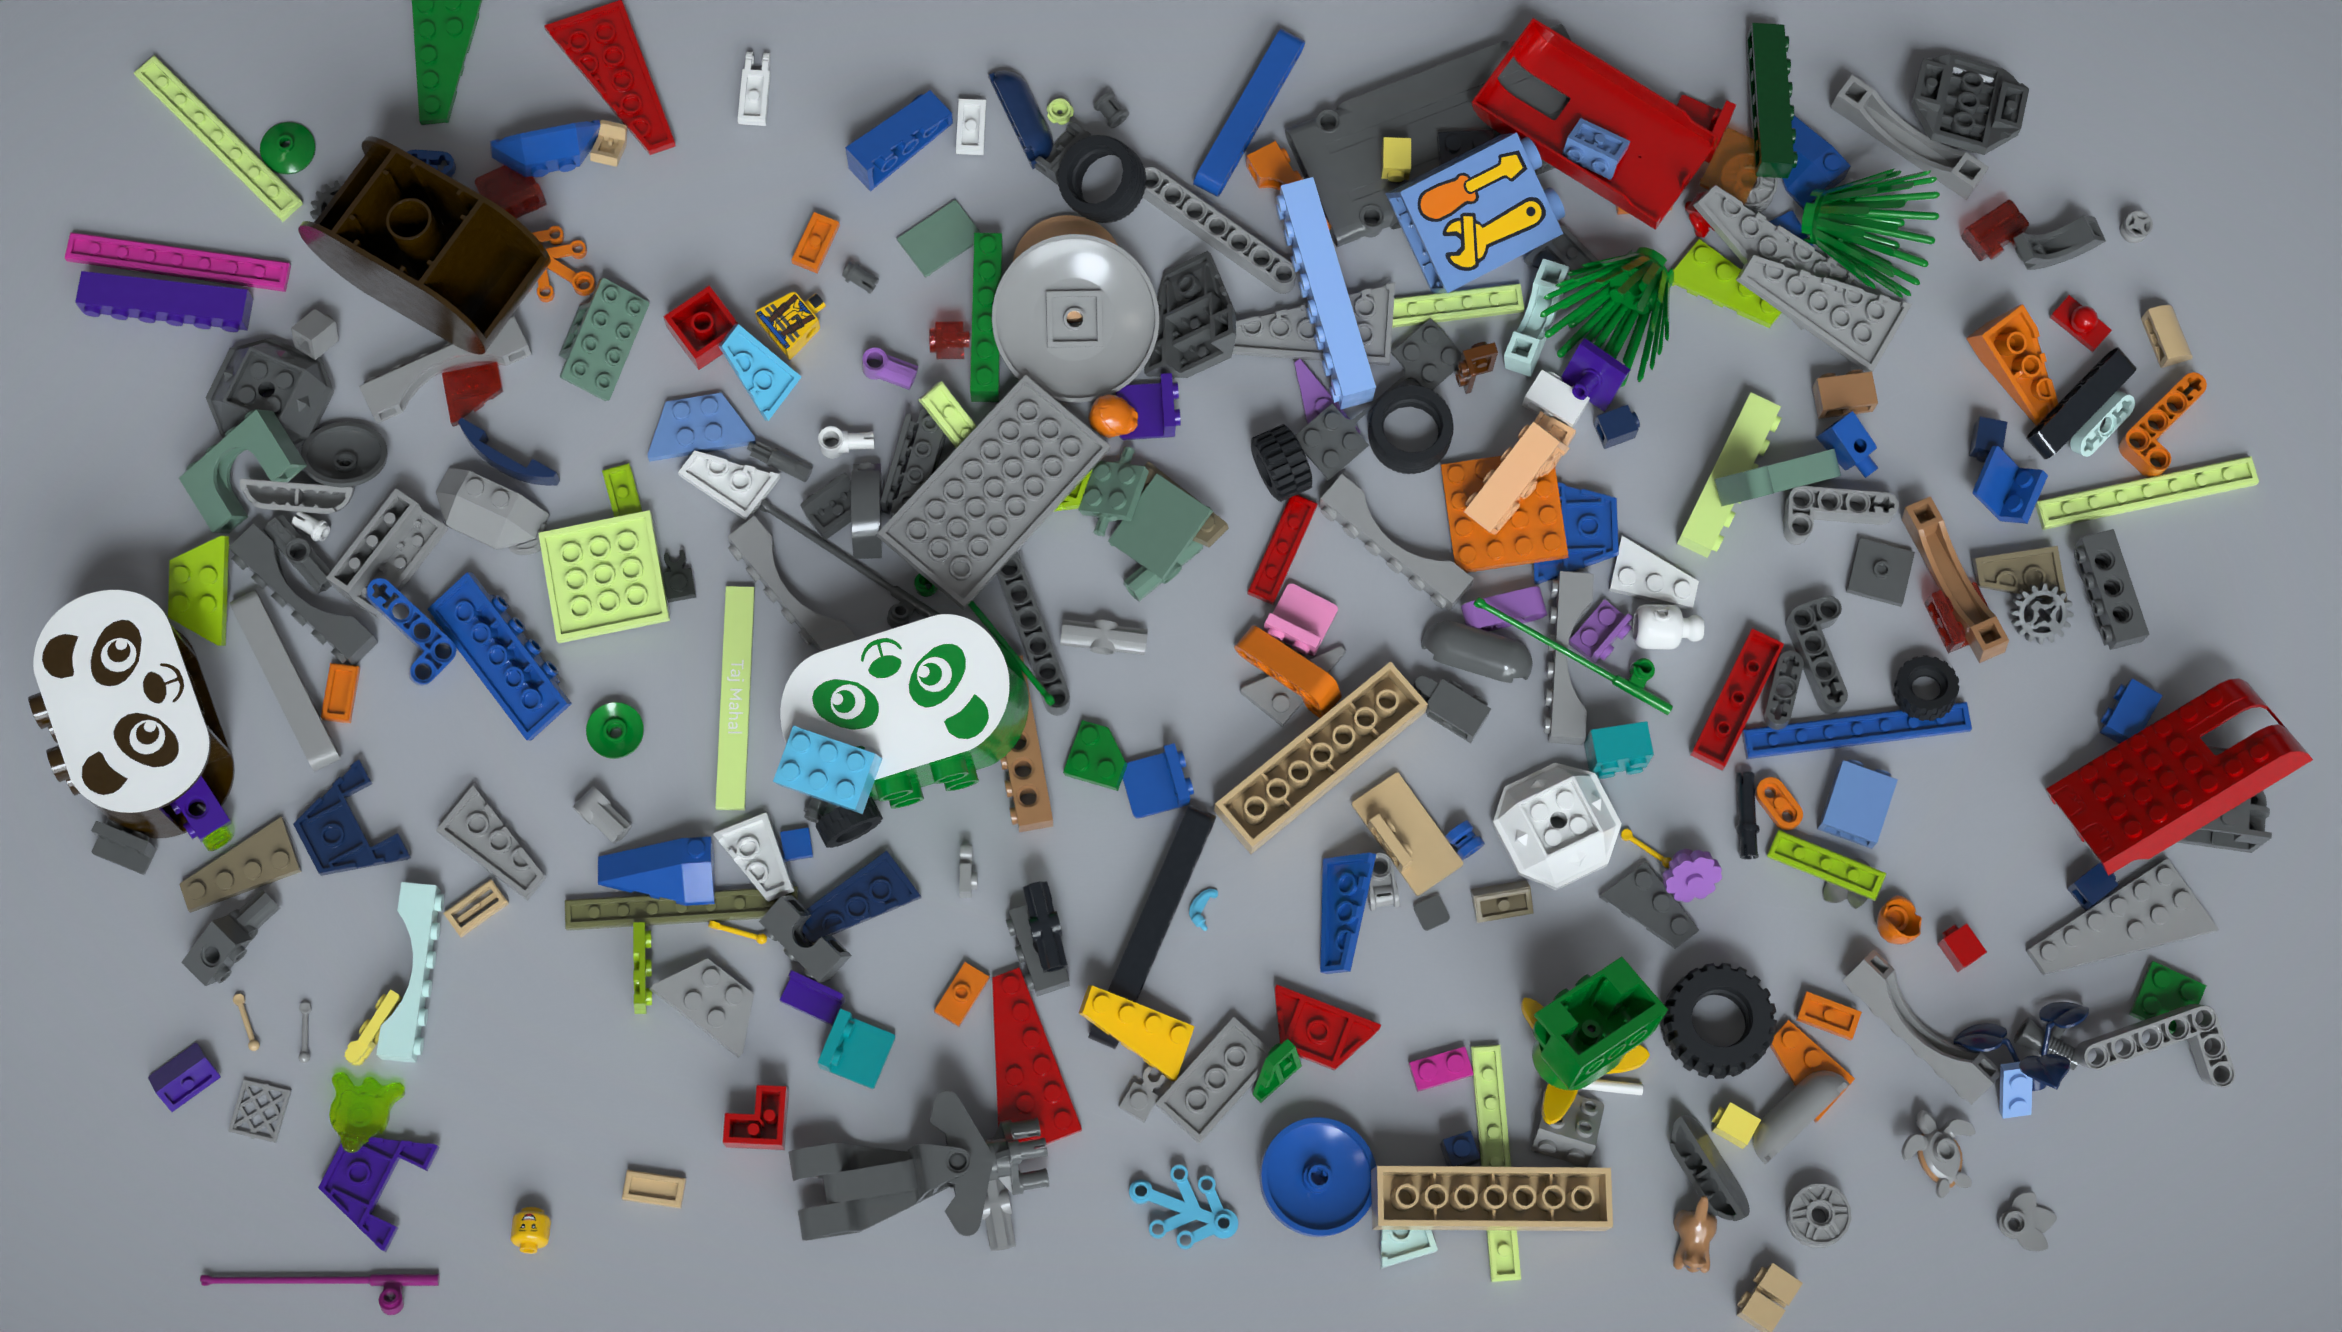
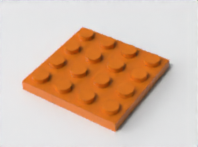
M1501 456L1441 464L1454 562L1466 573L1569 558L1555 467L1548 475L1545 474L1536 479V489L1527 498H1520L1517 501L1520 504L1518 510L1500 531L1494 535L1469 517L1464 511L1467 508L1465 504L1474 492L1479 493L1485 485L1483 480L1486 475L1493 469L1496 471L1502 463L1500 461Z

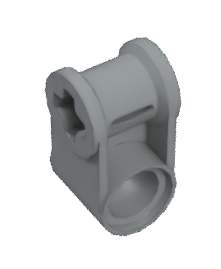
M1376 853L1375 862L1380 861L1384 863L1386 872L1384 874L1372 872L1367 895L1370 911H1374L1376 907L1389 905L1400 907L1399 892L1395 881L1392 860L1384 853Z

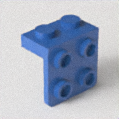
M1175 743L1164 746L1163 753L1127 762L1123 782L1131 811L1135 818L1140 819L1190 805V795L1194 794L1190 777H1184L1182 768L1186 767L1185 758L1182 750L1177 751Z

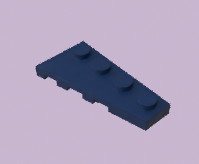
M885 851L806 909L811 916L803 926V935L810 944L815 943L823 936L834 935L921 899V895L890 854Z

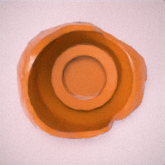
M1106 394L1098 397L1088 415L1091 428L1098 434L1108 438L1133 432L1138 426V413L1135 411V408L1130 406L1125 399L1116 395Z
M1896 895L1881 907L1877 918V930L1880 936L1888 943L1897 945L1907 944L1921 934L1922 918L1915 914L1916 908L1910 900Z

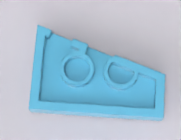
M735 324L720 343L719 348L765 421H769L801 379V376L743 327Z

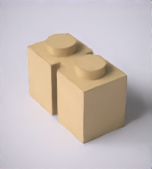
M1774 1263L1770 1264L1767 1268L1762 1266L1753 1279L1757 1283L1752 1293L1746 1291L1737 1304L1741 1308L1737 1316L1761 1332H1772L1786 1311L1783 1308L1786 1305H1790L1803 1284Z

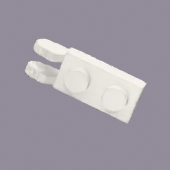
M746 52L745 69H742L738 124L766 126L771 77L770 53H763L762 70H753V52Z

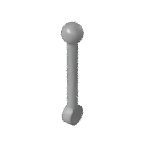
M304 1002L299 1006V1010L302 1013V1050L298 1058L302 1063L310 1060V1054L307 1052L308 1014L312 1011L311 1005Z

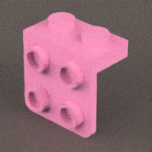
M1288 584L1275 610L1266 619L1264 631L1280 642L1283 641L1291 645L1302 654L1315 656L1337 614L1338 607L1295 584Z

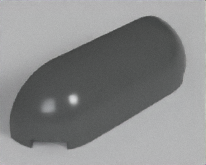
M1442 621L1435 623L1426 630L1421 642L1422 649H1428L1434 654L1433 660L1501 682L1512 683L1513 678L1527 680L1532 671L1533 661L1531 654L1520 642L1458 622Z
M1688 1115L1680 1116L1673 1124L1670 1149L1699 1197L1707 1196L1708 1210L1714 1216L1733 1221H1739L1747 1217L1750 1213V1208L1746 1195L1712 1140L1695 1119Z

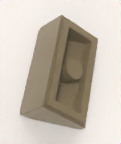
M1526 880L1471 889L1477 923L1534 914L1531 887Z

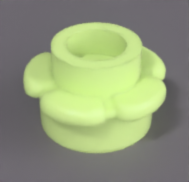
M1058 98L1047 106V117L1052 123L1064 125L1070 121L1074 110L1067 100Z

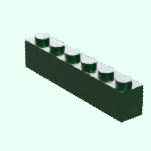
M1752 23L1746 37L1755 177L1788 179L1792 168H1796L1798 161L1797 151H1793L1796 129L1792 128L1791 124L1794 118V105H1790L1793 84L1788 81L1791 60L1787 58L1786 54L1789 49V36H1785V26L1783 24Z

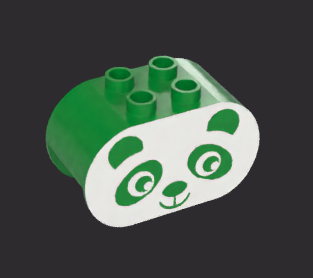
M940 614L827 649L808 657L794 670L786 683L781 700L780 720L786 744L792 727L796 726L875 753L883 758L869 796L874 801H889L890 807L896 809L924 800L922 787L931 784L944 783L946 791H956L977 784L979 778L976 770L989 767L1004 758L1021 737L1028 717L1029 695L1025 678L1015 659L984 628L962 616Z

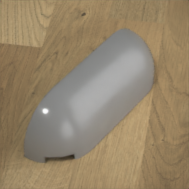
M240 479L241 490L247 499L258 508L321 514L334 513L343 509L350 502L355 489L354 487L340 488L318 484Z
M1826 1070L1816 1071L1806 1076L1761 1119L1753 1134V1147L1760 1160L1767 1164L1826 1109L1850 1083L1841 1075Z

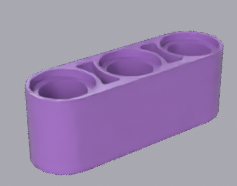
M1538 586L1482 598L1487 604L1521 623L1539 620L1548 615L1540 587ZM1474 601L1461 606L1465 623L1468 626L1488 632L1513 626L1485 609L1475 607L1473 605Z

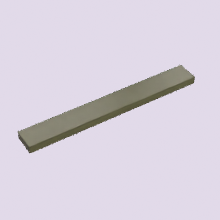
M793 886L794 892L787 895H792L798 901V887ZM756 888L715 891V904L685 906L676 904L674 900L662 897L660 899L651 898L650 895L565 900V929L584 930L633 927V922H645V926L699 923L709 922L710 920L761 919L779 898L767 902Z

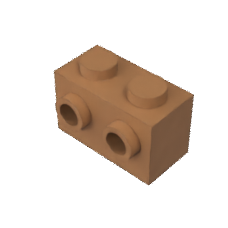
M1852 370L1846 375L1836 376L1835 373L1823 374L1817 378L1812 387L1818 419L1845 416L1851 411L1855 414L1873 412L1878 404L1872 371Z

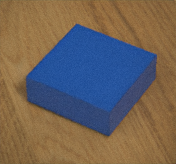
M809 827L780 832L785 862L813 857Z

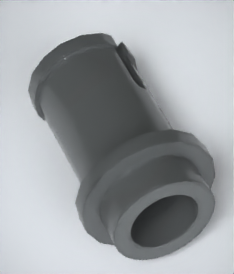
M849 262L842 273L847 283L851 281L869 294L875 289V283L878 284L879 282L878 277L860 268L857 262L855 264Z
M812 797L809 806L804 808V817L811 822L818 823L824 817V812L829 802Z

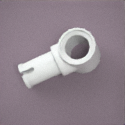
M834 426L825 427L818 436L821 453L827 458L835 459L843 453H849V450L874 449V432L848 433V430L841 431ZM830 438H835L839 441L833 447H828L824 443Z

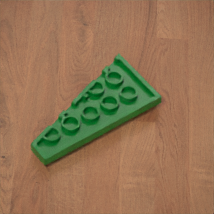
M412 0L418 109L421 125L449 123L457 95V86L460 76H462L466 55L469 53L479 19L482 0Z

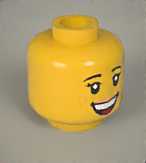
M525 1207L521 1209V1212L513 1216L510 1240L515 1246L520 1247L519 1250L523 1253H536L538 1249L548 1245L551 1219L544 1214L545 1211L543 1209Z

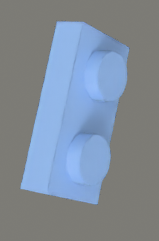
M2020 1062L2000 1064L1999 1112L2003 1119L2031 1115L2032 1078L2020 1071Z

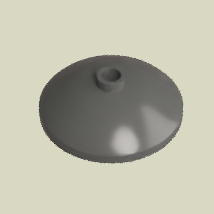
M337 422L321 427L313 432L302 446L301 457L307 464L304 470L312 479L327 486L346 488L363 484L376 477L387 462L388 452L384 438L375 429L356 422Z

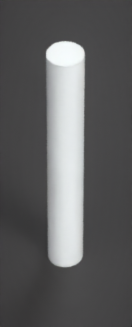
M1597 1079L1582 1089L1642 1095L1643 1084Z

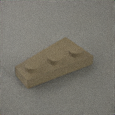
M2058 546L1972 559L1977 587L2021 595L2019 592L2021 589L2026 592L2030 591L2029 584L2032 583L2039 588L2040 583L2045 582L2048 589L2054 584L2058 586L2057 593L2062 590L2066 592ZM2048 595L2036 596V598L2045 599Z

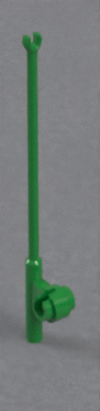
M919 573L916 576L914 585L919 595L930 597L937 592L938 588ZM925 584H930V589H928L925 586ZM972 600L968 604L971 610L999 644L1015 659L1022 672L1041 693L1049 706L1055 703L1054 697L1046 691Z
M1478 597L1474 601L1473 605L1475 607L1485 609L1612 681L1614 686L1666 715L1671 712L1673 705L1644 689L1646 682L1655 673L1654 664L1649 659L1640 658L1632 663L1629 670L1630 677L1627 680L1620 675L1608 672L1487 604L1484 599Z

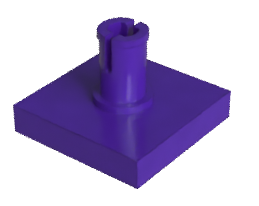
M1584 338L1563 372L1561 379L1567 385L1574 386L1572 393L1577 399L1584 400L1588 396L1590 398L1589 402L1605 412L1631 369Z

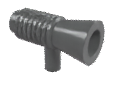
M2027 1018L2019 1027L2014 1037V1043L2036 1050L2041 1055L2045 1031L2030 1018ZM2055 1025L2050 1033L2047 1054H2058L2068 1058L2071 1065L2070 1069L2074 1070L2078 1066L2074 1054L2076 1048L2060 1040L2066 1028H2060Z

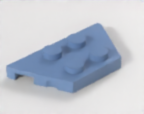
M722 393L666 401L647 455L649 462L688 456L694 451L706 453L748 446L750 442L756 444V439Z

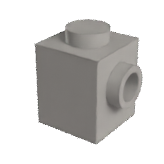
M315 309L291 327L294 347L316 360L339 341L336 322L329 315H324Z

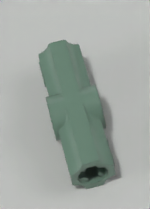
M1192 540L1164 580L1158 578L1156 574L1142 566L1124 581V586L1132 597L1140 602L1161 583L1166 584L1181 571L1182 566L1203 549V545Z

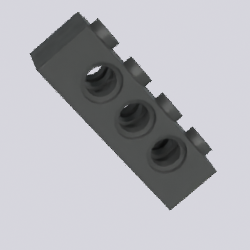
M920 410L917 422L912 420L911 414L906 413L880 501L882 512L888 513L889 508H892L890 512L891 518L937 470L946 435L927 410ZM914 431H917L913 447H911ZM906 457H909L906 471L903 473ZM899 483H902V484H901L900 491H899L898 498L895 499V496H896V493H897V489H898V484H899Z
M2114 529L2081 537L2075 544L2074 558L2104 646L2108 645L2109 649L2113 650L2143 642L2150 634ZM2113 615L2119 618L2120 621H2117Z

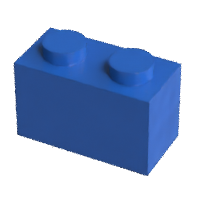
M2133 678L2126 685L2121 683L2113 696V699L2117 700L2112 709L2108 707L2100 719L2103 726L2099 733L2119 744L2145 729L2163 695Z

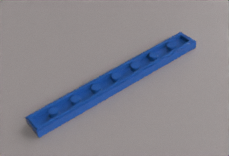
M1967 702L1955 703L1949 713H1946L1942 718H1936L1934 721H1921L1917 718L1909 717L1906 712L1903 713L1901 710L1792 723L1780 730L1770 727L1744 729L1742 737L1746 759L1970 732L1972 725Z

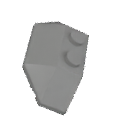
M449 468L436 491L447 527L496 550L536 540L537 531H540L541 524H546L550 517L547 512L521 494L468 470Z

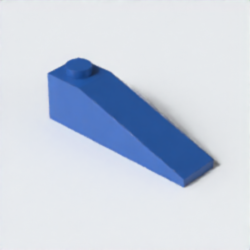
M1794 115L1793 121H1791L1792 128L1796 129L1793 151H1797L1798 161L1796 168H1792L1788 179H1782L1786 192L1804 210L1806 202L1815 203L1817 196L1810 195L1814 189L1828 190L1834 188L1845 179L1851 165L1831 144Z
M711 836L680 838L599 856L598 885L630 893L634 891L649 894L651 898L655 899L662 897L674 900L676 904L685 906L715 904V865Z

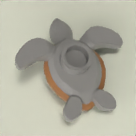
M1921 1110L1916 1116V1124L1922 1134H1912L1905 1140L1901 1150L1903 1159L1909 1160L1917 1152L1921 1167L1937 1183L1936 1194L1939 1198H1944L1949 1193V1189L1955 1184L1959 1188L1971 1187L1972 1182L1969 1176L1961 1173L1962 1152L1954 1138L1958 1135H1974L1975 1129L1973 1125L1961 1119H1952L1946 1122L1940 1130H1937L1934 1117L1930 1113Z

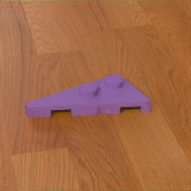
M1301 359L1295 361L1296 378L1301 392L1307 424L1332 403L1345 418L1350 419L1342 409L1340 410L1337 402H1333L1331 395ZM1356 427L1357 432L1360 434L1361 431Z

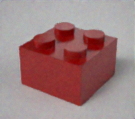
M710 285L663 316L667 329L698 370L723 354L719 345L732 327L738 324Z

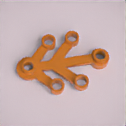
M551 226L548 230L532 232L540 242L549 241L551 244L558 245L564 240L563 230L559 226ZM559 232L560 236L558 238H551L552 233ZM575 240L568 245L546 248L551 259V263L547 267L549 270L570 282L575 292L581 296L590 295L595 290L596 284L592 274L586 271L576 273L556 260L557 258L572 256L575 259L584 258L587 254L584 242ZM581 246L583 250L580 253L573 252L574 248ZM547 268L538 279L539 287L537 288L538 298L545 303L552 301L555 296L554 290L549 283ZM584 282L589 283L587 289H581L580 285ZM543 290H550L548 296H542L541 292Z

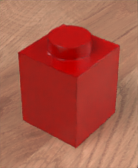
M1967 923L1960 928L1955 924L1942 933L1944 939L1938 943V946L1957 973L1987 953Z

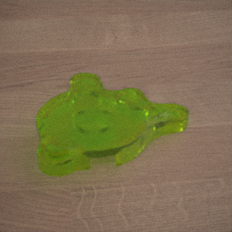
M339 1072L333 1075L332 1084L336 1091V1096L331 1104L329 1116L333 1129L341 1139L343 1149L350 1153L357 1152L363 1144L369 1142V1138L379 1132L382 1134L390 1120V1111L393 1105L405 1095L403 1084L394 1082L383 1086L373 1077H366L362 1085L355 1086L346 1073Z

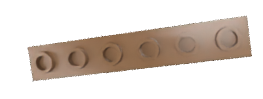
M1024 673L1023 676L1029 695V711L1025 728L1019 739L1024 740L1026 746L1020 750L1012 748L1001 759L1002 770L1008 769L1010 779L1004 780L1007 797H1013L1015 806L1009 808L1012 825L1018 824L1019 833L1053 827V817L1028 681ZM1021 766H1026L1031 770V773L1027 777H1019L1015 771ZM1024 794H1033L1036 797V801L1031 805L1023 804L1020 799Z

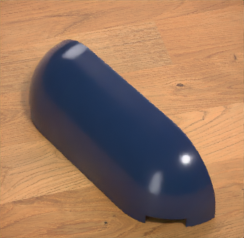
M1007 70L990 73L988 78L1033 170L1037 163L1035 159L1040 156L1046 160L1052 151L1054 142L1051 131L1027 82L1020 75Z

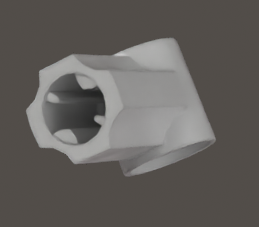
M593 786L572 807L586 822L597 827L615 844L627 835L631 825L610 806L609 800Z

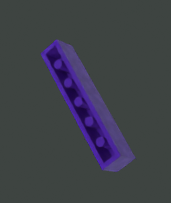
M81 271L75 303L83 314L91 317H99L100 314L111 315L112 318L118 320H127L130 317L138 318L145 323H155L157 320L166 321V323L173 326H183L184 323L193 324L200 329L220 327L224 331L235 333L239 330L248 331L254 299L248 289Z

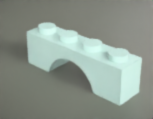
M1547 259L1542 260L1533 282L1531 297L1523 320L1518 329L1513 332L1505 351V369L1526 376H1532L1547 339L1545 332L1551 328L1557 311L1544 318L1540 317V314L1543 310L1561 301L1565 293L1548 300L1544 299V296L1560 289V287L1555 286L1556 284L1570 279V276L1567 275L1570 272L1569 266Z

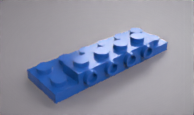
M467 572L427 610L446 635L453 641L458 651L523 737L531 741L572 703L558 686L560 681L556 677L559 673L557 668L550 661L545 662L539 655L542 649L536 641L526 638L523 634L525 630L523 623L516 617H510L506 611L509 608L507 602L499 595L488 594L472 572Z

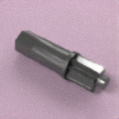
M758 440L756 444L750 442L747 450L751 451L750 456L766 463L769 467L772 466L803 482H806L812 473L813 467Z

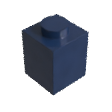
M1625 405L1598 415L1595 419L1594 427L1603 448L1607 449L1634 439L1639 430L1640 422L1637 414L1631 412L1629 406Z
M1980 416L1974 424L1969 456L1985 463L1992 446H1999L2003 450L2008 422Z
M2099 862L2070 885L2067 890L2086 911L2119 884L2115 881L2116 876L2114 873L2108 876L2103 865Z
M1471 1130L1443 1139L1440 1143L1447 1166H1470L1478 1163L1480 1160Z

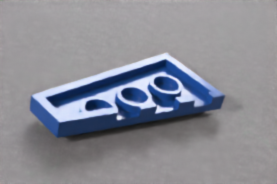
M1368 852L1323 859L1321 973L1351 972L1376 854Z

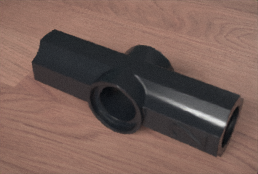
M1039 881L1024 886L1023 891L1030 916L1028 918L1033 942L1037 945L1043 973L1055 972L1068 967L1061 940L1062 930L1057 911H1054L1047 881Z

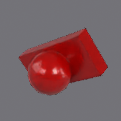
M2070 295L2050 316L2053 321L2092 353L2112 331L2098 319L2097 313L2093 308L2082 306Z

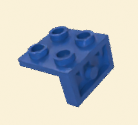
M1992 446L1972 493L1999 521L2028 524L2048 475L2040 469L2019 468L1999 446Z

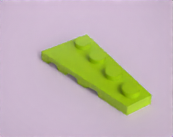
M1700 239L1673 270V287L1677 285L1686 289L1687 293L1713 301L1712 304L1723 308L1725 306L1732 309L1738 315L1770 328L1782 314L1778 309L1739 283L1736 278L1741 269Z

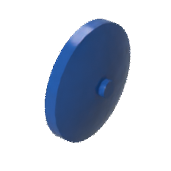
M1306 1118L1284 1128L1267 1146L1260 1165V1188L1264 1201L1271 1213L1287 1228L1311 1237L1333 1236L1354 1226L1371 1207V1170L1376 1167V1162L1365 1140L1351 1127L1329 1118Z

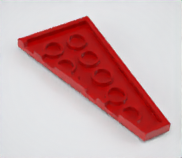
M622 0L544 25L546 32L622 123L627 126L628 130L649 155L676 147Z
M1020 967L992 977L998 1127L1001 1121L1011 1120L1012 1122L1038 1117L1041 1136L1018 1139V1141L1024 1142L1045 1137L1046 1145L1081 1132V1125Z

